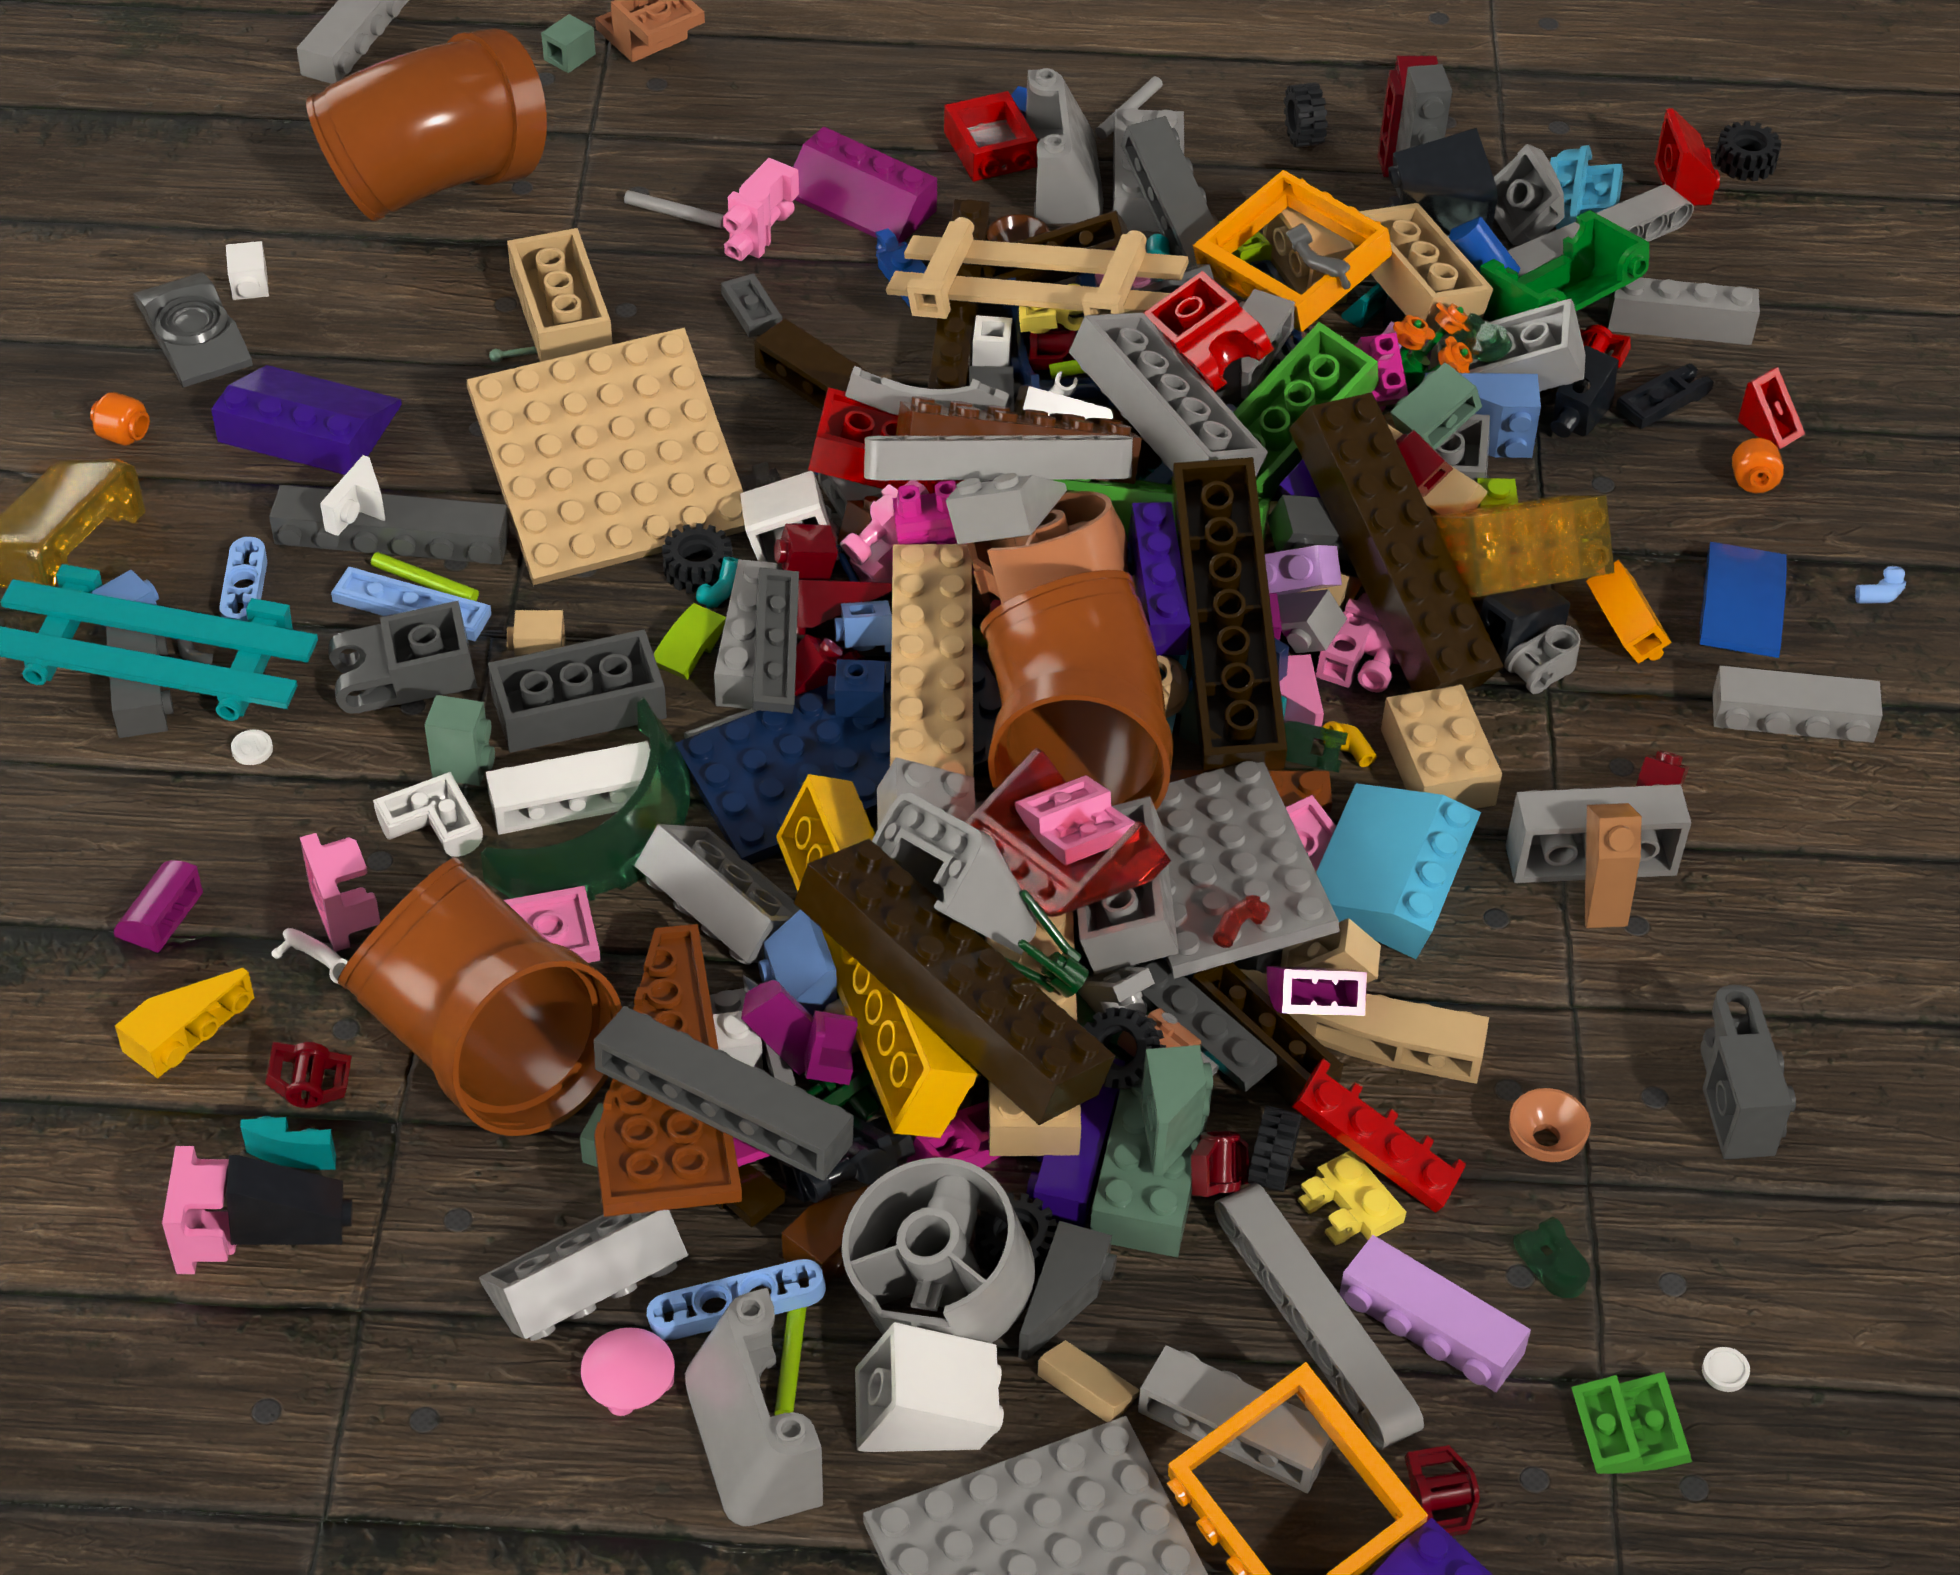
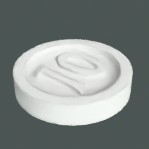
M247 730L241 732L233 739L231 750L237 762L244 765H257L266 761L271 756L273 745L267 733L261 730Z
M1718 1347L1709 1351L1705 1356L1702 1364V1373L1705 1380L1713 1388L1724 1392H1734L1741 1389L1747 1383L1750 1375V1365L1745 1356L1739 1351L1729 1347Z

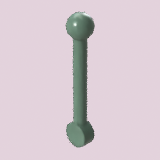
M535 346L506 351L495 348L490 351L489 358L492 362H501L503 358L535 354L537 351Z

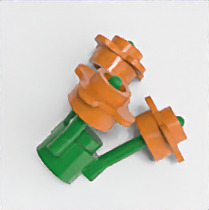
M1437 302L1436 306L1440 311L1434 319L1441 327L1436 332L1428 328V324L1423 319L1416 316L1406 315L1402 322L1396 321L1394 323L1393 329L1397 332L1398 343L1402 345L1400 354L1407 388L1412 389L1416 385L1419 386L1425 378V373L1436 371L1445 362L1459 373H1470L1469 364L1473 362L1472 354L1464 343H1458L1454 338L1463 329L1467 333L1472 331L1465 323L1468 316L1462 307L1451 303L1447 308L1442 303ZM1446 332L1453 335L1445 339L1446 347L1438 352L1439 364L1428 370L1430 365L1427 357L1428 353Z

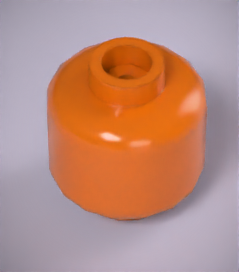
M117 392L105 394L93 404L90 411V419L96 435L123 446L130 445L135 440H141L149 428L150 419L144 404L135 398Z
M1752 438L1744 441L1735 449L1732 456V468L1738 485L1747 492L1754 494L1768 492L1774 489L1783 477L1784 466L1777 446L1770 440Z

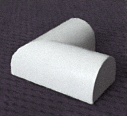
M451 772L373 800L378 821L388 840L431 825L446 854L454 857L467 855L474 851L482 841V827Z

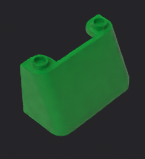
M1589 210L1576 217V223L1580 225L1576 235L1573 238L1568 236L1563 239V255L1520 277H1518V272L1509 267L1504 268V264L1496 259H1492L1480 266V274L1493 288L1483 318L1491 322L1570 298L1574 303L1575 311H1578L1642 277L1649 267V242Z

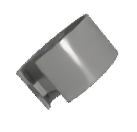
M937 1157L920 1159L896 1167L881 1176L865 1190L853 1206L845 1224L842 1238V1257L845 1270L873 1322L883 1335L896 1322L993 1343L1013 1326L1029 1301L1035 1279V1263L1030 1243L1002 1186L988 1172L972 1163L953 1158ZM977 1209L997 1216L1008 1224L1007 1241L1002 1257L986 1280L981 1276L979 1265L969 1246L977 1219ZM897 1234V1245L884 1249ZM914 1294L911 1308L937 1311L938 1306L945 1307L943 1314L946 1319L882 1310L880 1305Z

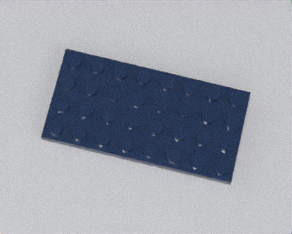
M974 646L973 776L989 770L988 756L994 724L1002 707L997 680ZM891 660L886 661L887 688L884 718L836 716L835 700H828V684L795 696L792 714L759 710L674 743L677 757L729 846L736 851L742 860L748 861L752 865L782 853L776 835L808 774L853 781L868 818L877 815V787L890 768Z

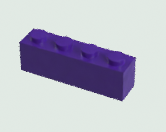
M1172 502L1132 503L1128 537L1136 592L1143 606L1157 656L1186 655L1191 623Z
M1115 1058L1113 1060V1063L1118 1066H1124L1126 1062ZM1103 1084L1097 1096L1080 1104L1081 1138L1079 1155L1037 1156V1162H1042L1039 1172H1031L1026 1194H1029V1198L1033 1199V1202L1036 1198L1043 1201L1042 1210L1049 1207L1053 1212L1052 1219H1056L1057 1223L1062 1221L1085 1228L1106 1152L1120 1089L1105 1087V1084Z

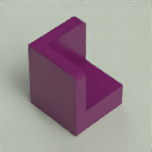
M815 1011L804 1054L807 1079L845 1085L850 1084L853 1072L851 1051L858 1027L856 1017Z

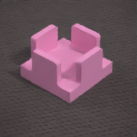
M317 833L300 837L310 891L332 949L337 952L350 948L349 934L380 924L377 900L373 892L367 893L365 888L360 887L340 893L337 884L367 874V866L357 841L348 837L321 845Z
M175 1146L162 1220L176 1274H195L197 1262L228 1261V1255L234 1254L236 1250V1245H231L228 1211H205L206 1209H221L224 1205L229 1159H199L196 1156L194 1146Z

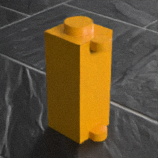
M1618 559L1611 565L1600 569L1597 574L1586 580L1622 645L1639 664L1647 658L1652 661L1658 660L1664 654L1662 649L1672 642L1635 579Z

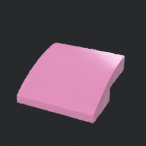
M1088 776L1080 777L1015 802L1016 811L1032 834L1064 865L1137 838L1136 822L1111 806V791Z

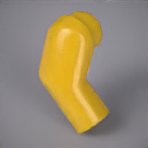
M1329 721L1322 726L1321 737L1328 747L1350 752L1361 767H1367L1376 760V753L1357 727L1335 721Z

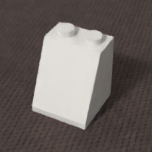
M813 471L740 493L745 530L758 561L776 563L774 557L775 542L777 539H781L785 524L830 525L824 499ZM777 563V568L782 570L781 564Z
M894 1322L855 1368L857 1451L980 1450L1000 1430L1004 1417L1003 1407L999 1405L998 1387L1001 1381L1002 1370L1001 1366L997 1364L996 1345Z

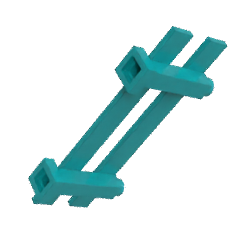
M62 564L56 574L59 587L12 579L0 601L1 606L5 608L47 615L38 633L0 626V657L24 661L25 668L22 674L29 683L43 685L46 681H51L59 667L217 696L216 712L221 718L228 721H235L239 716L243 717L249 703L288 709L298 686L297 680L264 675L263 672L271 656L308 663L318 641L317 634L293 630L290 606L287 604L251 598L246 608L248 622L92 594L93 590L103 585L100 571ZM82 621L238 650V653L231 668L78 641L72 638Z

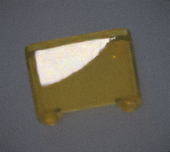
M119 459L61 460L51 465L33 485L0 515V586L7 589L12 579L55 587L56 574L62 564L69 565L67 555L106 517L118 522L124 519L134 524L146 512L135 467Z

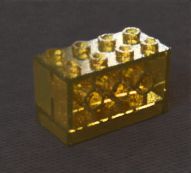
M1554 495L1432 516L1462 581L1472 597L1615 573L1606 495Z

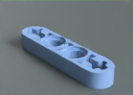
M800 1259L663 1293L656 1296L647 1307L648 1322L652 1332L666 1341L712 1331L729 1304L736 1297L749 1293L758 1286L768 1287L771 1290L770 1297L775 1315L808 1307L817 1303L825 1294L826 1283L823 1271L815 1261ZM808 1278L809 1286L800 1288L799 1279ZM778 1283H784L785 1294H780ZM719 1297L726 1301L725 1307L716 1313H707L702 1310L703 1304L711 1298ZM687 1306H693L695 1316L689 1317ZM673 1311L674 1320L665 1322L664 1313Z

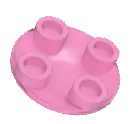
M620 1328L600 1336L589 1346L581 1363V1379L588 1394L598 1403L608 1407V1410L617 1416L628 1415L634 1409L652 1404L674 1384L675 1364L669 1346L656 1334L640 1328Z

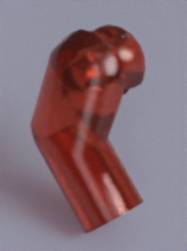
M1246 896L1224 912L1213 935V941L1220 947L1230 948L1241 926L1247 919H1250L1254 924H1262L1270 912L1269 904L1262 902L1260 896Z

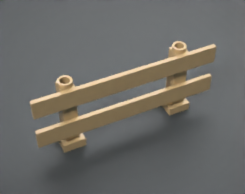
M959 217L955 221L949 222L942 237L912 236L904 252L905 259L929 260V265L925 273L895 271L886 288L887 295L908 296L912 316L947 319L951 310L949 300L1083 311L1084 316L1144 313L1170 293L1130 290L1135 277L1182 280L1189 259L1188 256L1146 253L1145 245L1147 239L1142 232L1137 230H1131L1127 234H1122L1115 251L974 240L972 234L974 231L973 223L967 218ZM962 263L1105 274L1099 287L956 276Z

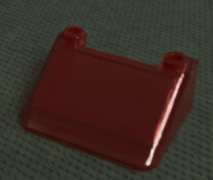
M1035 748L965 821V823L984 832L994 840L1021 890H1027L1047 916L1057 917L1141 886L1157 877L1171 862V859L1148 828L1140 821H1136L1107 853L1101 851L1068 865H1064L1037 840L1016 811L1015 802L1067 782L1045 753L1039 748Z

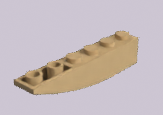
M1240 969L1269 996L1267 974L1257 970ZM1367 993L1365 1016L1289 1014L1323 1046L1393 1068L1477 1084L1489 1017L1475 1015L1467 1011L1459 1012L1434 1007L1426 1003H1413L1389 998L1385 995Z

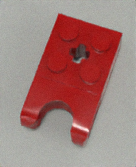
M1203 271L1144 312L1148 319L1214 392L1228 383L1224 379L1223 374L1225 368L1231 362L1243 357H1251L1260 361L1275 350L1262 325L1240 307L1233 296Z

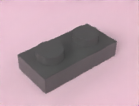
M754 273L721 283L722 296L749 338L765 333L782 321L781 314Z

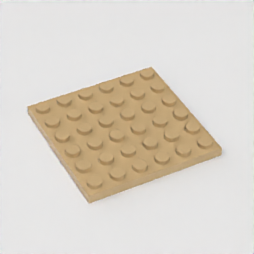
M685 327L467 379V389L533 585L662 553L666 537H672V531L675 529L682 533L684 525L690 524L691 529H696V523H703V529L707 530L709 525L716 527V533L722 530L726 533V536L746 531L740 493H743V489Z

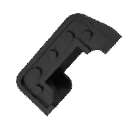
M1477 128L1393 153V166L1388 167V172L1393 188L1399 187L1401 194L1400 198L1397 195L1390 196L1388 205H1384V208L1419 203L1447 236H1449L1452 228L1479 216L1483 218L1492 230L1498 194Z

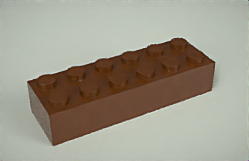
M912 396L911 402L900 401L896 436L1123 435L1133 437L1132 477L1127 479L1093 480L1135 484L1142 438L1131 432L1130 426L1122 425L1123 421L1100 418L1099 424H1094V422L1086 421L1084 416L1063 414L1062 420L1048 416V412L1026 409L1025 415H1018V413L1010 412L1011 408L997 405H988L987 411H981L978 408H974L972 403L962 401H950L949 407L935 403V399Z

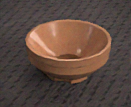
M1539 1088L1528 1091L1514 1102L1510 1111L1509 1131L1514 1143L1522 1152L1540 1161L1561 1162L1574 1157L1583 1149L1590 1134L1591 1122L1585 1107L1578 1099L1561 1090ZM1546 1130L1552 1132L1557 1137L1558 1143L1553 1146H1543L1534 1139L1533 1135L1538 1131Z

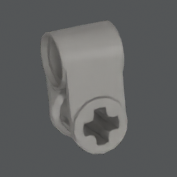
M1568 625L1552 626L1530 641L1515 647L1507 656L1504 668L1510 673L1519 675L1527 683L1526 688L1532 694H1538L1552 683L1571 674L1575 670L1581 641L1580 634L1576 629Z

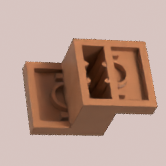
M692 0L611 1V12L595 18L596 30L631 62L643 59L646 56L688 39V30L705 23L704 11Z

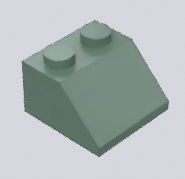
M1200 1045L1146 1049L1140 1103L1153 1176H1162L1200 1135L1202 1116H1209L1210 1105L1207 1090L1213 1089V1073L1210 1062L1203 1063Z

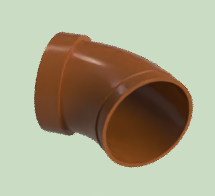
M497 28L459 33L449 39L447 43L418 49L379 62L329 85L324 91L315 93L306 100L307 113L312 129L331 169L355 205L366 217L375 222L381 220L390 212H396L422 198L460 184L474 181L481 185H491L526 178L537 167L546 141V103L536 67L521 42L509 32Z
M1098 570L1064 577L1019 594L990 612L982 621L980 629L983 638L988 644V653L996 675L1002 707L994 724L988 756V769L993 788L1007 809L1023 822L1016 811L1015 802L1080 777L1088 776L1111 791V806L1150 796L1157 810L1166 796L1170 782L1173 739L1165 715L1162 679L1155 646L1143 606L1135 593V584L1132 576L1128 572L1121 570Z
M456 857L435 869L396 905L353 954L338 978L339 985L357 997V1001L434 1072L444 1094L474 1123L487 1131L506 1136H523L550 1129L581 1110L596 1095L608 1078L607 1075L595 1070L594 1039L622 1009L618 994L612 984L576 952L548 941L479 877L472 875L465 869L464 864Z

